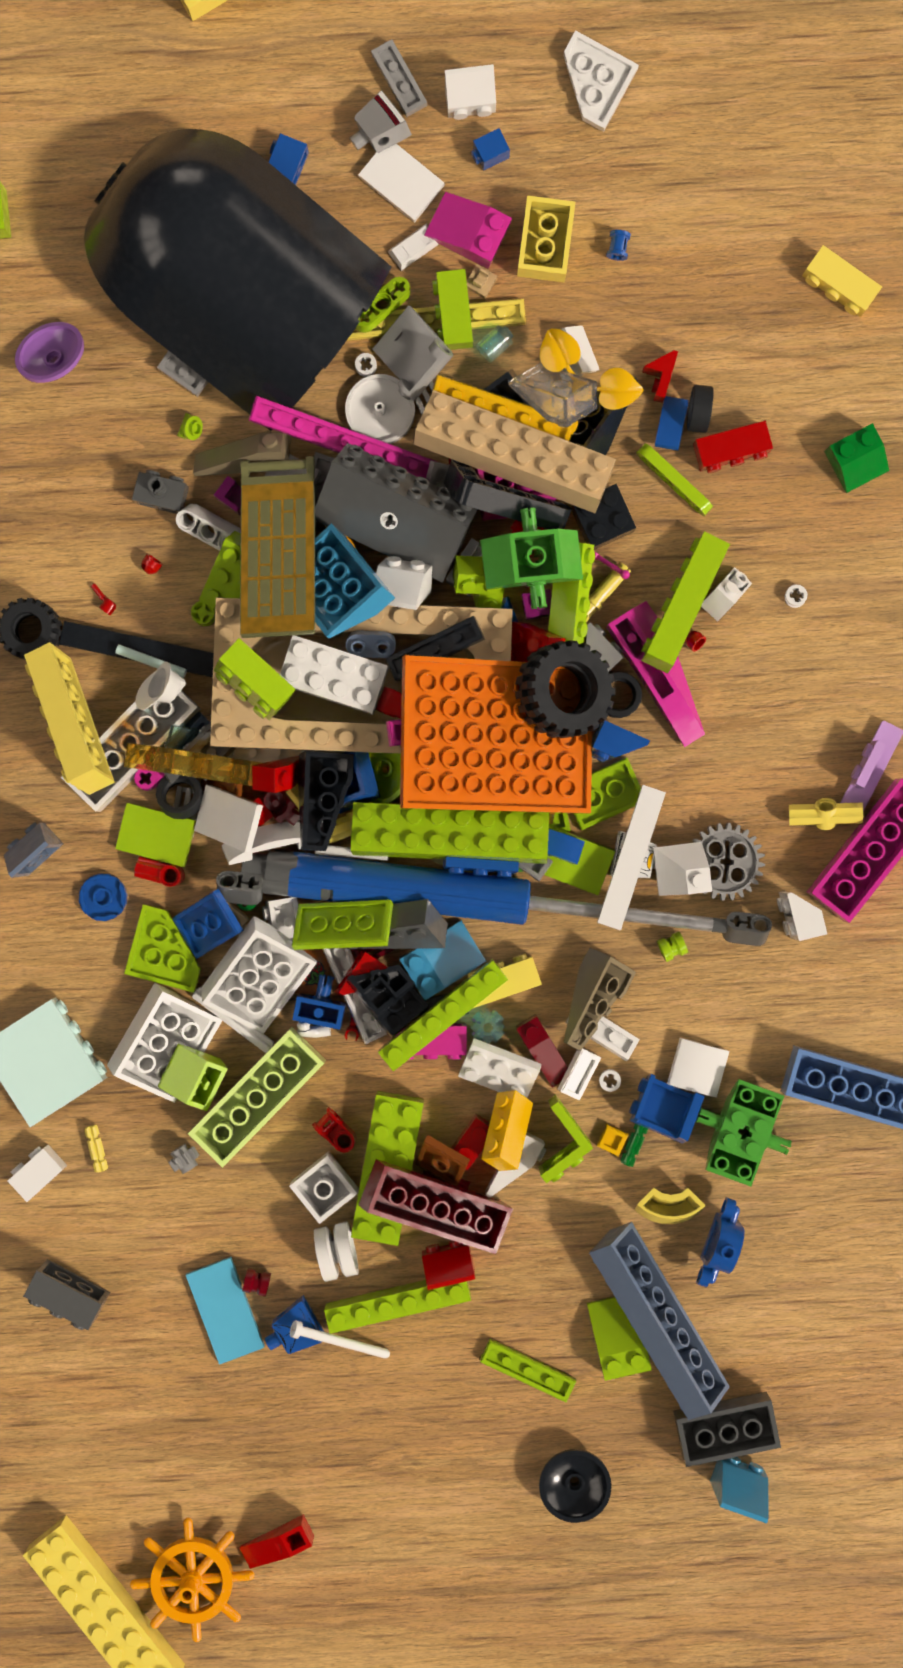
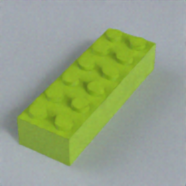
M377 1091L351 1238L398 1246L402 1224L367 1213L359 1206V1202L376 1159L412 1171L424 1099Z

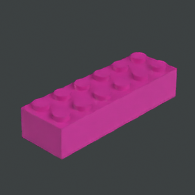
M895 779L865 816L863 824L858 825L806 891L843 922L850 923L903 856V779Z

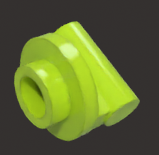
M185 413L177 436L182 439H198L203 430L201 419Z

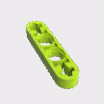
M644 443L636 452L637 456L700 515L705 516L713 508L711 502L650 445Z

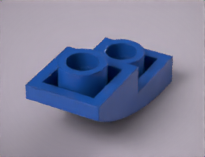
M665 396L655 447L679 450L689 400Z
M549 829L548 856L556 857L571 864H578L585 841Z

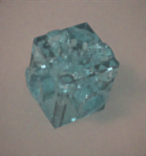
M488 1008L484 1011L480 1009L471 1018L473 1022L471 1029L474 1030L471 1034L475 1039L485 1041L488 1044L491 1041L496 1043L505 1033L503 1031L505 1025L502 1022L504 1018L495 1009L492 1012ZM486 1023H490L493 1026L489 1032L483 1029Z

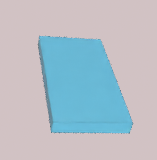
M232 1257L186 1273L187 1281L219 1365L265 1347L246 1294L242 1292L243 1286Z

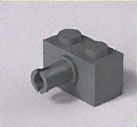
M146 470V473L139 472L132 497L135 504L178 514L185 507L189 487L186 483H183L184 479L176 476H170L169 479L160 477V473L152 470Z

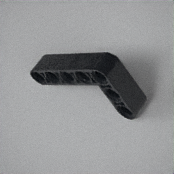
M451 459L443 481L453 499L468 507L521 522V509L528 508L530 510V508H536L537 526L545 529H564L572 510L570 506L564 503L480 479L472 466Z

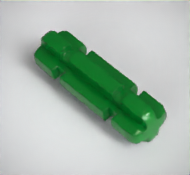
M636 1123L633 1128L635 1132L631 1133L625 1148L627 1151L621 1157V1163L629 1167L634 1166L637 1159L635 1155L639 1154L645 1139L643 1135L648 1132L647 1128Z

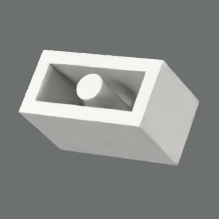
M49 1145L43 1149L38 1146L28 1155L31 1159L28 1163L24 1165L21 1162L11 1171L13 1176L8 1182L26 1202L68 1166Z

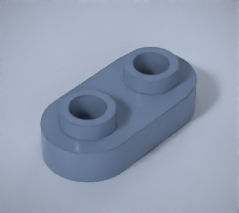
M356 630L351 632L346 640L347 651L360 657L387 658L394 653L396 646L394 636L385 631ZM360 643L362 647L356 648L354 644ZM384 644L387 648L381 649L379 645Z

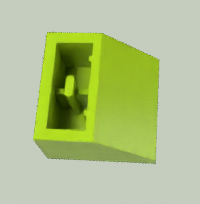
M178 1043L158 1087L187 1105L208 1111L228 1068L221 1058Z

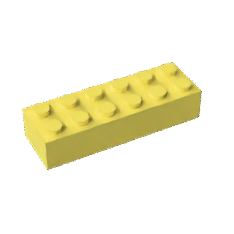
M50 642L25 654L27 662L25 669L33 680L34 685H32V689L40 700L41 706H39L42 716L47 720L49 726L46 728L47 733L54 741L56 747L54 748V753L62 764L63 770H61V774L64 780L89 795L115 783L71 658Z

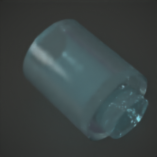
M497 325L476 344V347L481 355L488 362L492 363L513 344V334L506 326L501 327Z

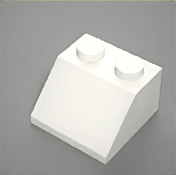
M493 64L445 70V95L448 118L454 117L456 120H461L469 115L486 117L496 112Z
M396 556L387 557L378 565L377 576L395 597L388 604L389 606L417 610L419 605L431 593L432 565L425 564L420 560L404 561Z

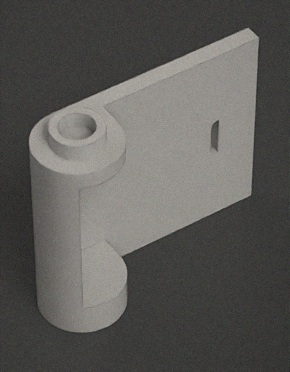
M409 305L373 348L374 352L399 378L398 386L400 389L398 391L407 400H416L453 357V353Z

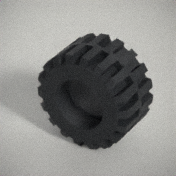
M19 598L16 603L10 602L8 609L3 608L1 611L3 616L0 618V643L4 644L3 648L12 655L25 659V654L49 642L54 646H59L60 641L58 639L62 634L60 630L62 622L58 620L59 615L57 612L53 611V608L33 598ZM36 616L41 621V634L34 642L24 643L18 635L19 625L26 617Z

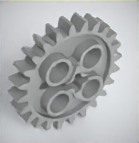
M717 823L716 831L711 826H708V834L700 831L699 834L702 839L692 840L693 842H702L709 867L715 866L718 869V876L715 879H711V898L713 899L718 893L722 901L725 900L726 894H728L730 900H734L735 893L740 897H744L743 889L752 892L750 884H759L755 876H763V873L758 871V867L765 866L764 863L759 862V858L764 857L765 854L757 853V850L762 845L753 844L757 837L752 836L748 838V829L740 833V825H736L734 830H732L731 823H727L725 829H723L721 823ZM728 840L727 859L731 860V864L726 865V882L722 883L724 864H720V859L725 858V841ZM713 842H717L720 845V852L715 856L709 852V845ZM737 844H741L744 848V853L739 858L733 854V847ZM735 868H739L742 872V877L739 881H734L731 878V871Z

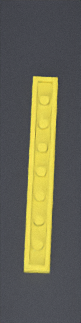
M524 299L469 304L472 330L526 325ZM435 307L413 308L435 333H438L437 329L442 328L441 319L436 320ZM405 309L393 311L370 332L363 333L355 328L347 341L382 338ZM360 318V322H362V321L369 322V318H367V319Z

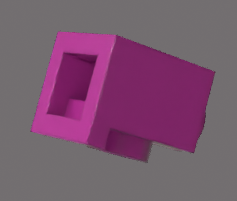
M550 589L545 590L547 604L545 608L539 609L537 607V609H531L530 593H523L521 595L525 620L550 616L552 598Z

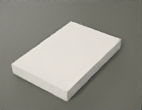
M397 144L380 153L376 152L358 174L362 181L414 223L445 186L441 179Z
M206 785L194 831L241 851L251 852L263 805L213 785Z

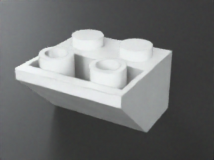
M779 892L780 898H777L779 911L784 912L786 921H783V928L786 936L789 935L790 939L802 941L827 934L822 910L791 892Z

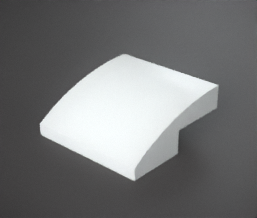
M680 1038L667 1084L717 1098L729 1051Z

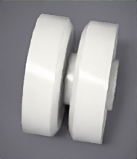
M348 1222L335 1224L333 1230L334 1240L327 1226L314 1229L316 1258L325 1282L338 1278L339 1265L346 1277L358 1275L359 1273L354 1239L351 1238V1228Z

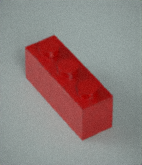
M766 420L698 438L693 443L700 472L707 470V473L719 471L721 466L730 464L731 467L742 465L745 463L744 460L753 458L754 461L767 458V454L773 449Z

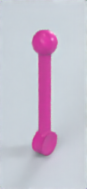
M595 551L596 560L598 559L618 572L622 579L629 578L630 573L628 570L620 569Z

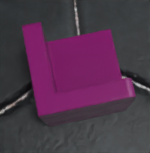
M227 476L214 496L218 501L240 516L241 487L235 480Z

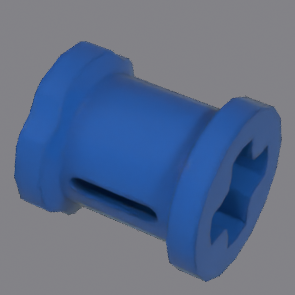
M611 230L610 249L606 252V257L615 261L627 260V242L630 240L631 233L625 230Z

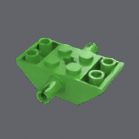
M525 508L520 510L523 532L509 533L480 540L486 590L518 586L530 587L531 609H537V607L540 609L547 607L544 585L583 580L578 531L568 529L537 530L536 508H530V510ZM532 553L534 557L539 559L536 563H533L529 558Z
M738 1079L727 1096L720 1115L701 1107L699 1114L702 1116L698 1115L695 1122L715 1128L709 1146L705 1170L751 1187L766 1148L787 1155L789 1152L787 1147H791L792 1141L772 1134L784 1095ZM746 1126L747 1133L741 1135L738 1130L744 1129Z

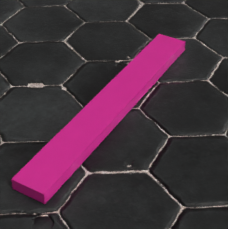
M259 396L255 397L248 421L340 453L347 443L360 446L363 451L371 455L380 456L386 462L394 466L403 467L408 473L425 479L430 460L434 461Z

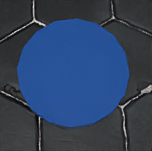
M97 874L84 882L79 891V903L83 912L92 919L108 921L116 918L123 912L127 904L128 894L125 885L119 878L111 874Z

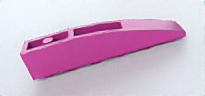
M645 601L609 623L606 628L616 644L622 649V653L682 745L686 747L705 735L679 658L677 657L668 674L641 661L645 654L641 650L647 638L652 639L655 632L651 631L657 619L656 614L648 602Z

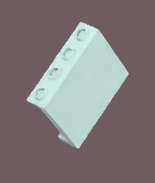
M56 997L0 1032V1082L29 1127H32L108 1078L105 1074L107 1070L100 1060L97 1061L92 1054L94 1053L93 1047L87 1040L84 1041L79 1034L81 1032L79 1025L76 1021L70 1020L66 1014L68 1012L66 1005L62 1000L58 1001Z

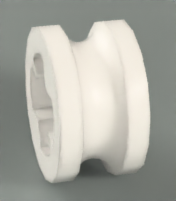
M362 353L356 358L355 368L360 376L367 377L376 372L377 363L373 355ZM366 359L370 360L372 368L370 370L366 368V371L362 370L360 362L362 360L366 362Z
M792 585L785 593V602L792 608H798L805 603L808 594L803 586ZM793 590H797V593L802 595L798 602H795L794 598H790V594L792 595L794 592Z
M608 1069L601 1073L599 1082L604 1090L612 1092L619 1088L621 1078L616 1071ZM608 1074H613V1078L617 1080L615 1085L612 1084V1087H607V1083L603 1081L605 1076L608 1077Z

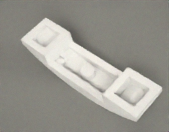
M282 822L257 827L251 852H244L223 844L222 850L228 864L232 865L252 860V853L296 843L298 849H301L300 822H297L294 826L289 822Z

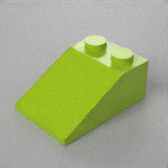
M610 1297L588 1302L587 1307L604 1380L607 1381L651 1371L648 1351L631 1326L617 1299Z

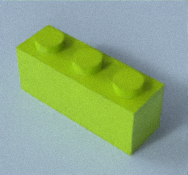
M465 269L436 272L437 280H433L432 285L433 295H438L439 304L435 305L436 320L441 319L442 328L437 329L438 337L450 350L473 348Z

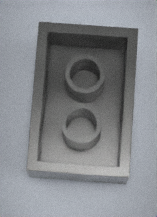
M47 1259L36 1271L23 1297L27 1298L28 1302L33 1306H42L50 1310L49 1313L54 1317L65 1318L71 1321V1325L75 1328L89 1330L100 1314L111 1292Z

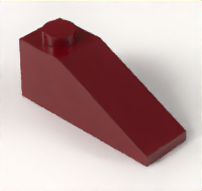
M534 1014L515 1027L535 1061L542 1064L541 1071L553 1088L561 1083L568 1067L539 1018Z

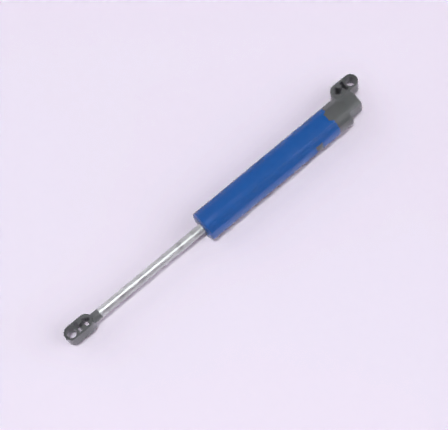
M270 849L268 853H252V860L242 862L241 872L223 871L216 878L217 889L220 890L227 903L256 905L262 900L263 893L329 902L391 899L393 904L428 899L440 915L520 925L526 923L528 910L599 918L603 905L530 896L531 884L527 879L504 878L494 875L476 876L469 872L450 874L449 870L275 849ZM628 907L624 919L626 922L722 933L723 938L730 943L752 946L764 945L772 928V922L768 917L743 912H732L726 919Z

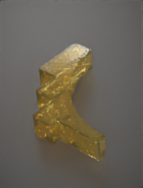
M127 743L124 767L252 786V765L260 764L261 762Z

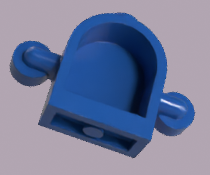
M726 1197L720 1214H715L700 1257L703 1265L697 1276V1285L707 1287L709 1284L715 1283L719 1271L730 1274L738 1261L743 1246L745 1230L739 1220H737L740 1208L736 1206V1200Z

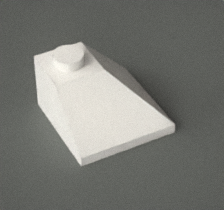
M702 842L653 848L659 896L688 895L712 891L710 867Z

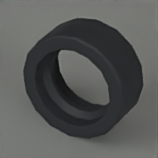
M694 384L688 408V431L700 433L708 431L714 396L712 386Z
M615 672L613 673L615 681H611V683L622 681L628 684L632 689L633 698L630 705L626 708H612V710H607L606 713L612 718H623L637 710L641 703L642 690L635 677L628 673Z
M184 771L173 784L165 776L160 780L156 788V798L160 808L167 816L173 819H186L199 811L204 793L194 775ZM180 783L189 784L194 791L192 800L185 806H170L166 800V794L169 789Z

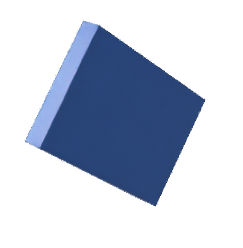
M219 889L208 894L172 918L196 959L244 931Z

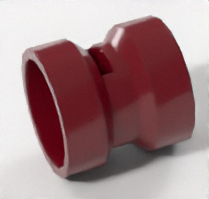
M248 1268L242 1292L250 1293L253 1291L257 1292L259 1296L266 1297L271 1273L265 1271L258 1273L255 1269Z

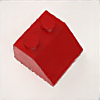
M451 1240L449 1245L440 1246L439 1244H432L425 1247L426 1250L422 1251V1261L428 1290L475 1280V1266L470 1246Z

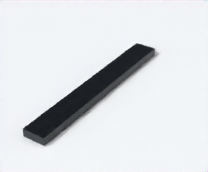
M64 621L59 645L132 660L115 653L117 646L122 645L185 668L188 673L213 678L214 653Z

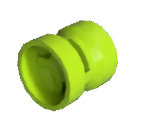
M679 931L673 933L670 938L657 940L661 954L666 962L673 960L674 956H683L689 953Z

